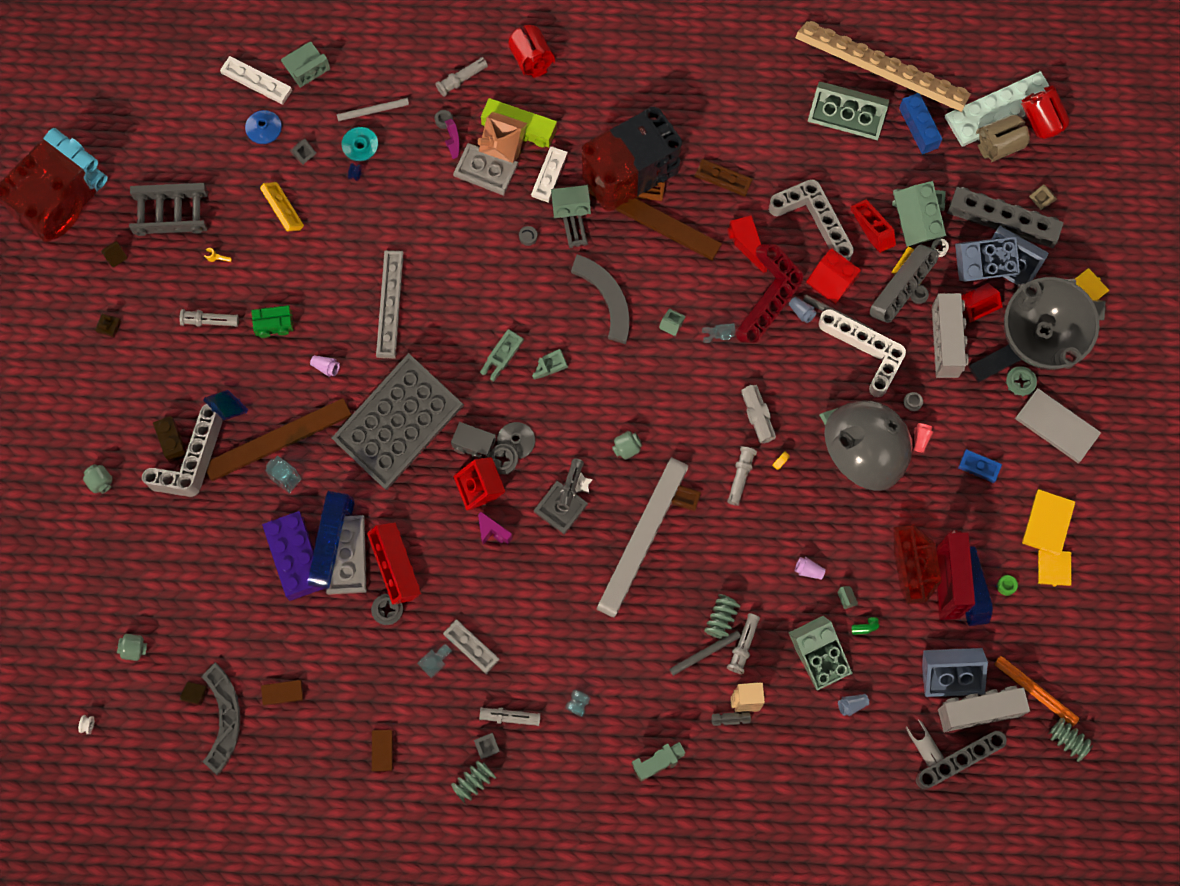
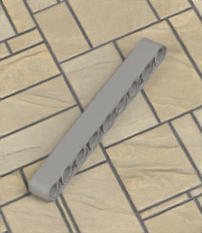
M672 457L670 458L598 604V611L613 618L616 617L689 465Z

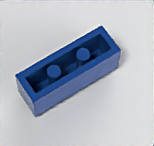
M920 93L903 98L899 110L921 153L925 154L938 149L942 137Z

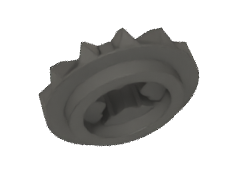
M508 444L495 446L489 454V458H493L498 474H509L515 470L516 465L519 463L518 453L514 447ZM504 454H506V458H509L510 461L504 462V465H502V461L497 459V457H504Z
M383 594L373 602L371 608L372 616L380 624L393 625L400 620L403 613L402 603L392 605L389 594ZM389 602L390 608L394 611L389 612L386 618L385 612L381 609L386 608Z

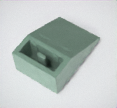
M825 616L819 617L789 632L795 650L816 690H820L852 674L832 622Z

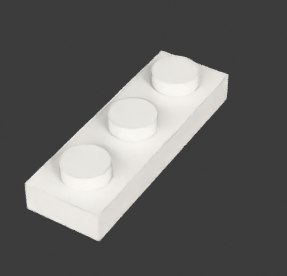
M550 146L531 193L533 198L549 203L552 196L551 189H554L568 152Z

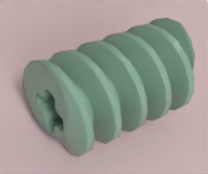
M719 594L720 599L716 600L717 606L713 607L714 613L710 615V619L713 621L707 622L709 628H705L704 632L715 638L722 639V636H729L725 629H732L728 622L735 621L731 615L738 614L734 607L740 608L741 605L734 599Z
M1061 718L1050 729L1048 734L1052 733L1051 741L1059 739L1057 746L1065 744L1064 751L1071 749V757L1078 754L1077 762H1079L1093 747V745L1090 746L1091 739L1083 741L1085 735L1082 733L1077 736L1078 729L1074 728L1071 730L1072 724L1067 723L1064 725L1065 718Z
M477 761V769L471 766V774L463 773L465 780L458 777L459 785L451 783L454 792L464 803L465 798L470 801L472 800L471 792L478 795L477 787L482 790L485 789L483 782L491 783L490 776L494 779L497 778L485 763Z

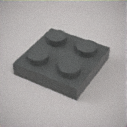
M556 481L534 509V513L565 535L588 506V503L575 494L569 510L566 512L559 510L557 505L561 497V488L564 485Z

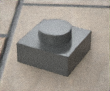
M493 733L474 740L481 760L500 753Z

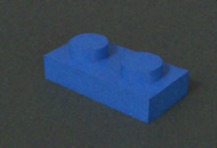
M966 449L958 468L995 483L1002 464Z

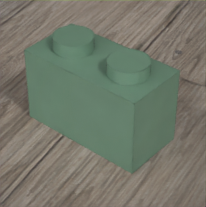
M588 185L551 189L554 218L591 214Z

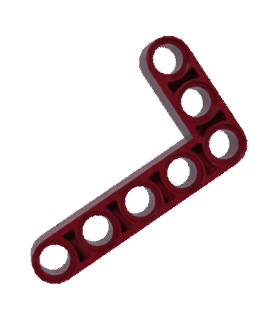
M761 244L756 249L757 258L776 279L738 328L736 337L740 342L757 343L803 282V273L775 244Z

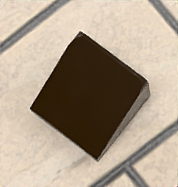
M117 241L101 250L112 268L128 258Z
M187 682L179 700L201 706L207 686Z

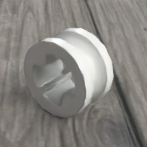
M936 239L931 248L936 249L937 245L944 247L942 251H938L939 257H943L949 249L948 242L944 239Z
M83 715L81 717L79 733H84V731H86V734L92 733L95 723L93 716L87 718L86 715Z

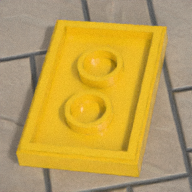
M1038 489L1022 544L1060 556L1075 501Z

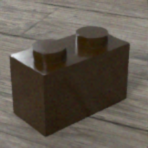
M172 416L153 422L163 454L168 462L172 463L185 458L186 449Z

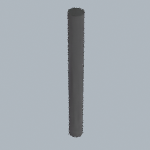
M808 295L803 299L804 302L821 311L833 310L873 330V328Z
M739 631L731 633L728 637H724L669 669L671 674L674 676L741 637Z

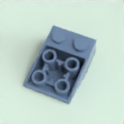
M1017 237L955 244L959 281L966 282L1020 274Z

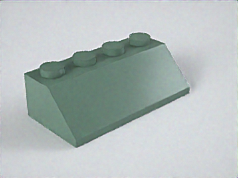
M819 81L808 122L878 140L889 100Z

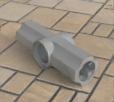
M747 386L741 390L747 406L748 419L755 428L759 442H770L776 436L770 422L769 409L766 403H763L758 386Z

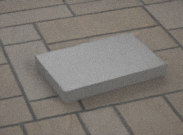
M468 143L453 173L454 177L504 196L518 167V162L514 161L511 163L479 152L480 147Z

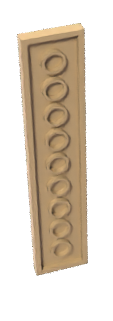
M806 21L796 35L798 40L960 112L964 109L971 95L965 88H957L947 80H939L933 74L923 73L913 65H905L897 58H889L883 52L871 50L863 43L853 42L847 36H840L831 29L819 27V24L816 22Z

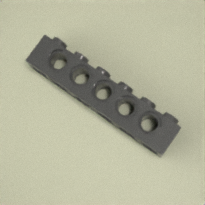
M964 187L956 188L947 214L995 230L1002 226L1025 240L1052 249L1058 242L1064 223L1055 217H1047L1037 211H1029L1019 205H1011L1001 199L990 198L983 193H974ZM966 202H970L974 206H969ZM984 208L990 209L991 212L985 211ZM1002 214L1008 215L1009 218H1004ZM1020 220H1024L1027 224H1022ZM1038 226H1042L1045 230H1040Z

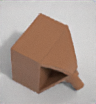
M492 112L486 118L482 138H478L479 152L513 163L519 157L527 123Z

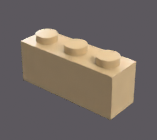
M763 683L738 684L731 696V707L735 708V712L739 713L758 712L765 703Z

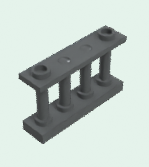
M204 183L130 186V194L137 201V223L129 224L133 234L138 236L176 232H192L197 234L207 231L204 220L200 221V199L208 197V190ZM184 198L193 199V221H182V200ZM155 199L156 222L145 223V201ZM165 199H174V222H163V202Z

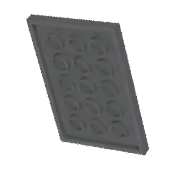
M408 353L335 433L332 439L385 490H388L460 411L464 404Z

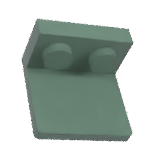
M308 42L281 59V62L300 88L330 70L328 59L324 54L320 55L312 42Z

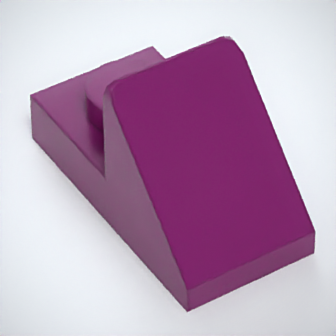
M482 512L478 514L483 545L492 533L498 542L510 543L513 537L509 531Z

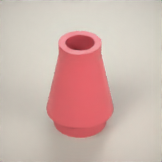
M918 423L917 427L914 428V451L925 452V448L933 434L932 426Z

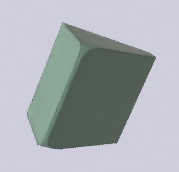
M669 308L662 318L659 328L676 336L686 316Z
M850 586L840 587L837 593L843 608L848 609L856 606L858 602Z

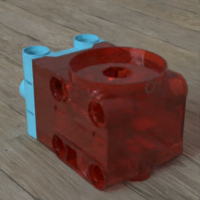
M52 128L0 182V203L7 208L12 217L42 241L49 242L64 235L74 225L81 213L82 207L106 184L108 177L97 169L98 160L86 152L79 142L73 138L69 139L56 128Z

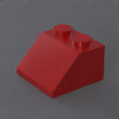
M831 248L818 263L806 283L836 305L858 279L861 270Z
M492 457L474 459L453 476L466 511L494 501L506 492Z

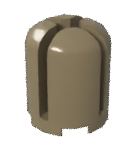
M1011 114L977 129L976 135L979 134L980 139L978 148L985 159L989 158L992 160V163L1024 149L1030 141L1028 126H1023L1025 121L1018 115Z

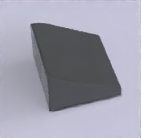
M302 139L289 150L302 165L316 154L306 139Z

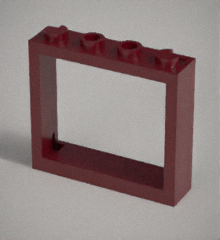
M952 530L933 551L939 620L960 619L975 605L969 533Z

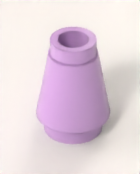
M314 355L310 361L311 366L328 377L336 376L340 369V363L333 358Z
M800 557L795 567V572L798 575L820 580L824 577L826 570L807 557Z

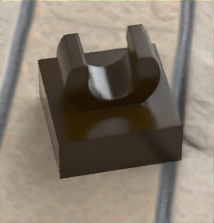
M102 313L95 331L115 338L121 320Z

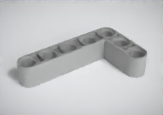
M816 180L805 181L771 197L769 212L773 216H781L806 205L828 248L834 249L839 254L841 251L847 252L848 255L843 257L848 261L851 260L853 247L820 184ZM807 189H812V190H814L815 192H814V193H810V192L807 191ZM796 196L798 200H793L790 197ZM774 203H779V204H781L782 206H781V207H776V206L774 205ZM819 204L823 208H817L815 205ZM829 220L831 224H826L823 221ZM835 235L838 236L840 239L834 240L831 236Z
M206 404L201 408L180 472L149 468L143 472L142 481L151 490L188 497L196 496L199 493L223 422V415L213 404Z

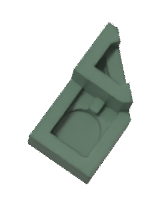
M558 349L539 358V364L532 376L533 379H539L568 368L562 350Z

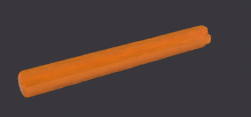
M1000 656L995 661L996 667L1060 718H1065V722L1071 723L1072 726L1077 724L1079 721L1077 715L1004 657Z

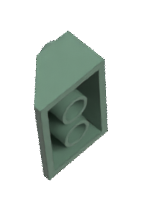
M933 181L914 185L893 193L906 247L942 239L946 236Z

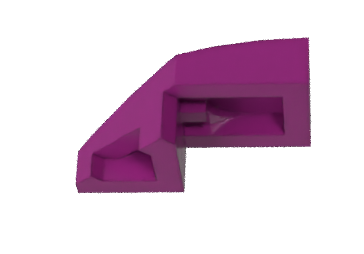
M448 119L445 121L451 139L446 140L445 144L449 148L452 159H455L459 154V136L455 122L452 119Z

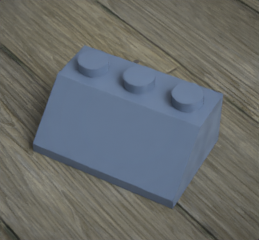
M999 226L992 239L1017 237L1020 274L1003 277L1016 285L1032 281L1049 253L1006 228Z
M983 648L924 650L922 671L925 697L985 694L988 661Z

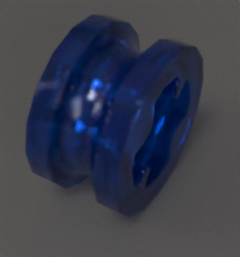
M351 163L348 179L354 178L355 181H358L361 176L362 166H355L354 163Z

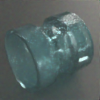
M573 690L570 702H567L565 709L583 717L585 713L584 708L589 704L591 698L580 691Z

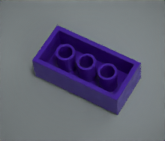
M298 511L262 524L287 599L291 601L325 589L326 584L301 513Z

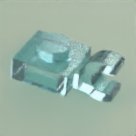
M735 324L702 328V333H709L710 335L709 337H704L703 342L709 343L714 337L721 340L731 339L735 335Z
M444 644L436 654L431 650L417 664L432 678L446 665L442 660L452 650Z

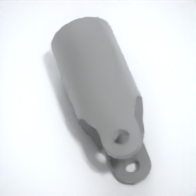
M918 719L925 731V737L922 740L915 739L907 726L906 729L926 764L930 767L944 757L924 724Z

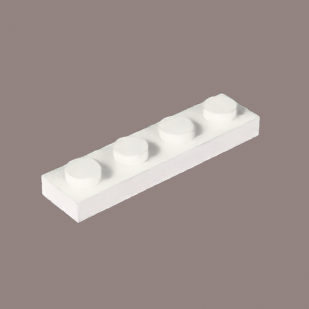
M229 56L220 70L221 74L282 105L292 92L290 86Z

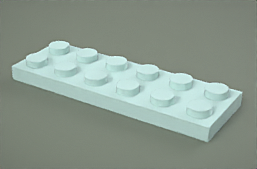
M1040 71L965 105L962 112L954 110L947 113L945 119L963 147L979 140V134L976 135V131L985 125L1011 114L1018 115L1022 119L1027 118L1021 105L1023 103L1022 100L1032 93L1045 92L1044 88L1048 87L1049 84Z

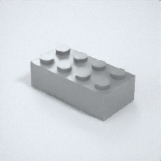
M961 293L938 294L932 305L936 378H959L965 366L968 365V354H965L967 336H964L966 319L963 318L962 311L965 310V301L961 299Z
M1017 686L1007 687L999 693L997 689L987 691L979 697L978 693L967 695L966 698L960 701L958 697L951 698L943 702V705L938 708L943 732L1018 718L1030 712L1024 688L1017 689Z

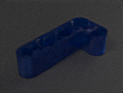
M970 546L975 605L966 612V620L968 626L989 624L993 612L992 602L975 546Z

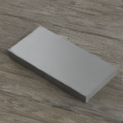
M1038 388L1015 418L1078 464L1101 434L1100 431Z
M365 516L325 517L327 595L366 593Z

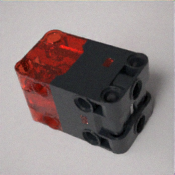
M650 107L583 144L582 178L590 187L602 208L607 211H613L620 205L629 202V199L633 200L640 194L658 186L657 183L665 182L679 173V155L681 154L682 140L662 111L657 107Z

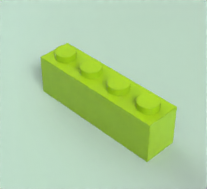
M490 98L488 99L481 115V123L484 127L486 118L492 112L527 123L523 141L533 142L539 147L545 146L550 148L557 131V121Z

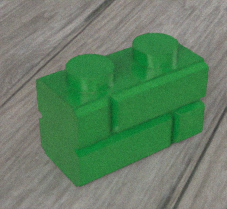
M289 305L251 310L253 331L256 336L267 338L270 334L288 335L289 332L294 331L292 310Z

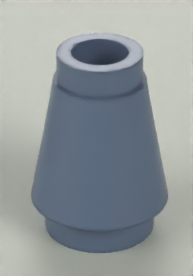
M794 297L789 302V306L802 322L809 323L816 316L815 308L801 299Z
M866 694L846 696L838 701V707L843 716H851L869 705V699Z

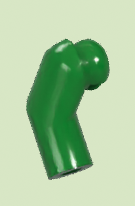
M870 617L868 619L869 624L852 625V634H868L877 630L880 626L878 624L879 619L877 617Z

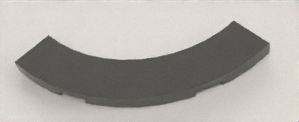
M577 254L571 273L584 278L600 291L610 313L608 339L626 344L629 332V312L621 288L603 267Z
M215 662L202 678L207 682L218 702L219 732L211 751L203 760V763L218 776L226 767L235 750L240 732L241 715L234 686L224 670Z

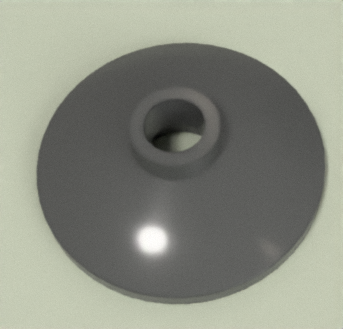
M520 422L509 423L500 430L497 437V445L508 444L514 447L518 453V459H522L528 456L534 449L535 435L526 424ZM514 436H518L520 438L516 442L512 440Z

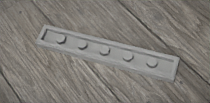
M384 250L376 350L377 358L396 359L403 251Z

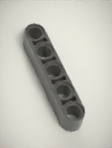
M918 245L872 304L870 315L883 322H891L936 264L939 257L938 251L924 245Z
M994 731L918 773L916 784L921 789H929L1002 749L1006 745V736L1000 731ZM992 736H995L999 739V746H995L992 744ZM975 746L982 748L983 753L981 756L975 754ZM958 755L965 758V765H960L957 762ZM940 765H945L948 768L947 775L941 774L939 770ZM923 774H927L931 778L929 785L922 781Z

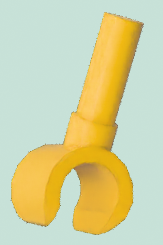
M212 248L206 249L207 252L212 254L211 256L204 255L209 262L216 260L232 261V258L219 255Z

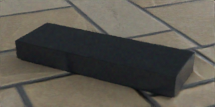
M1007 345L971 364L968 368L976 381L980 383L1022 359Z

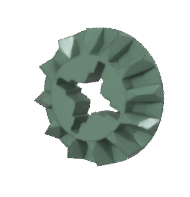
M1015 367L1008 373L1006 384L1008 390H1011L1014 395H1022L1023 397L1034 391L1037 379L1029 368ZM1019 376L1022 378V381L1026 382L1023 384V387L1020 386V383L1015 382L1019 380Z

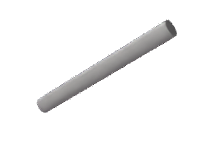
M408 98L337 114L338 121H343L409 105Z

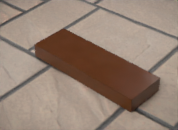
M705 159L701 160L695 173V177L744 197H746L753 181L750 177Z

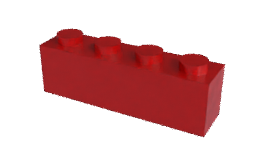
M396 522L376 525L367 532L392 605L410 602L418 597L421 592L413 572V567L407 556L406 548L403 545L400 531L397 528Z

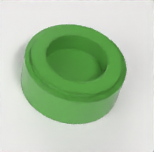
M1010 575L1002 576L997 582L998 591L1005 596L1012 595L1018 588L1017 580Z

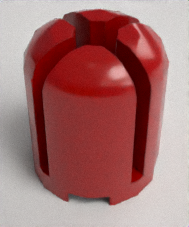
M528 24L523 26L526 35L524 36L519 27L509 36L508 44L523 75H532L533 78L547 73L546 69L552 62L555 64V57L540 29Z
M1054 85L1045 87V92L1040 91L1036 94L1028 95L1022 100L1023 103H1021L1038 138L1054 137L1064 131L1070 123V118Z

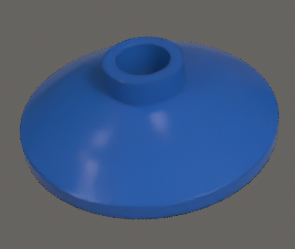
M261 110L253 113L248 118L245 130L247 136L253 142L268 144L279 137L282 124L275 113Z

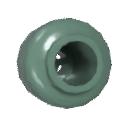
M627 431L614 439L615 446L612 448L617 457L621 456L623 459H629L640 453L642 443L636 433Z
M94 464L85 470L83 481L91 492H101L103 494L111 488L110 484L113 478L103 465L97 466Z
M125 634L123 638H119L117 653L120 654L121 659L138 661L141 655L146 654L147 643H143L144 639L140 635Z

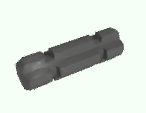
M739 712L723 713L722 715L713 714L711 720L714 726L721 725L722 723L724 725L740 724V722L746 724L751 722L750 712H741V714Z

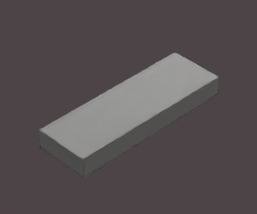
M457 619L443 633L448 640L485 674L500 660Z

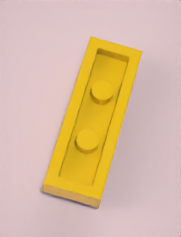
M277 182L263 183L260 189L286 231L301 230L304 224Z

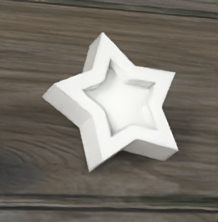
M580 473L575 488L576 494L581 491L589 493L588 486L593 479L585 478Z

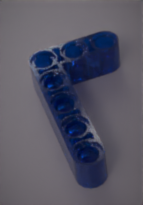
M328 491L326 494L308 577V586L329 589L344 518L345 515L351 516L354 509L355 500L348 494Z

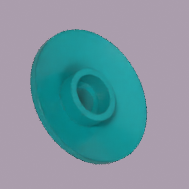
M356 127L349 130L342 139L344 154L354 161L368 160L378 149L377 136L372 130L365 127ZM359 145H363V146H364V147L361 148V149L358 148Z

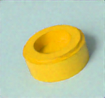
M784 451L772 466L779 470L790 458V455Z

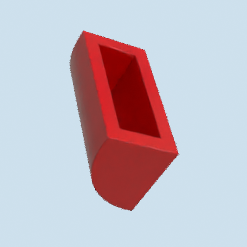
M989 283L961 295V299L965 301V310L962 311V314L970 323L1003 307L1000 292Z

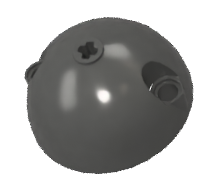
M1043 277L1024 284L1013 294L1004 315V332L1009 346L1014 353L1029 365L1046 370L1069 369L1084 359L1094 347L1099 334V316L1094 302L1081 287L1062 278ZM1026 289L1032 290L1034 296L1028 295ZM1066 355L1072 356L1073 362L1068 361Z
M862 400L847 403L836 409L828 417L824 433L826 446L835 465L849 480L863 488L881 491L893 487L903 477L912 457V439L906 423L894 410L882 403Z

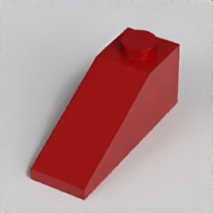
M867 199L850 207L870 243L879 253L896 246L894 228Z
M752 215L730 221L729 228H727L729 239H733L734 245L762 273L767 272V268L756 256V249L761 245Z

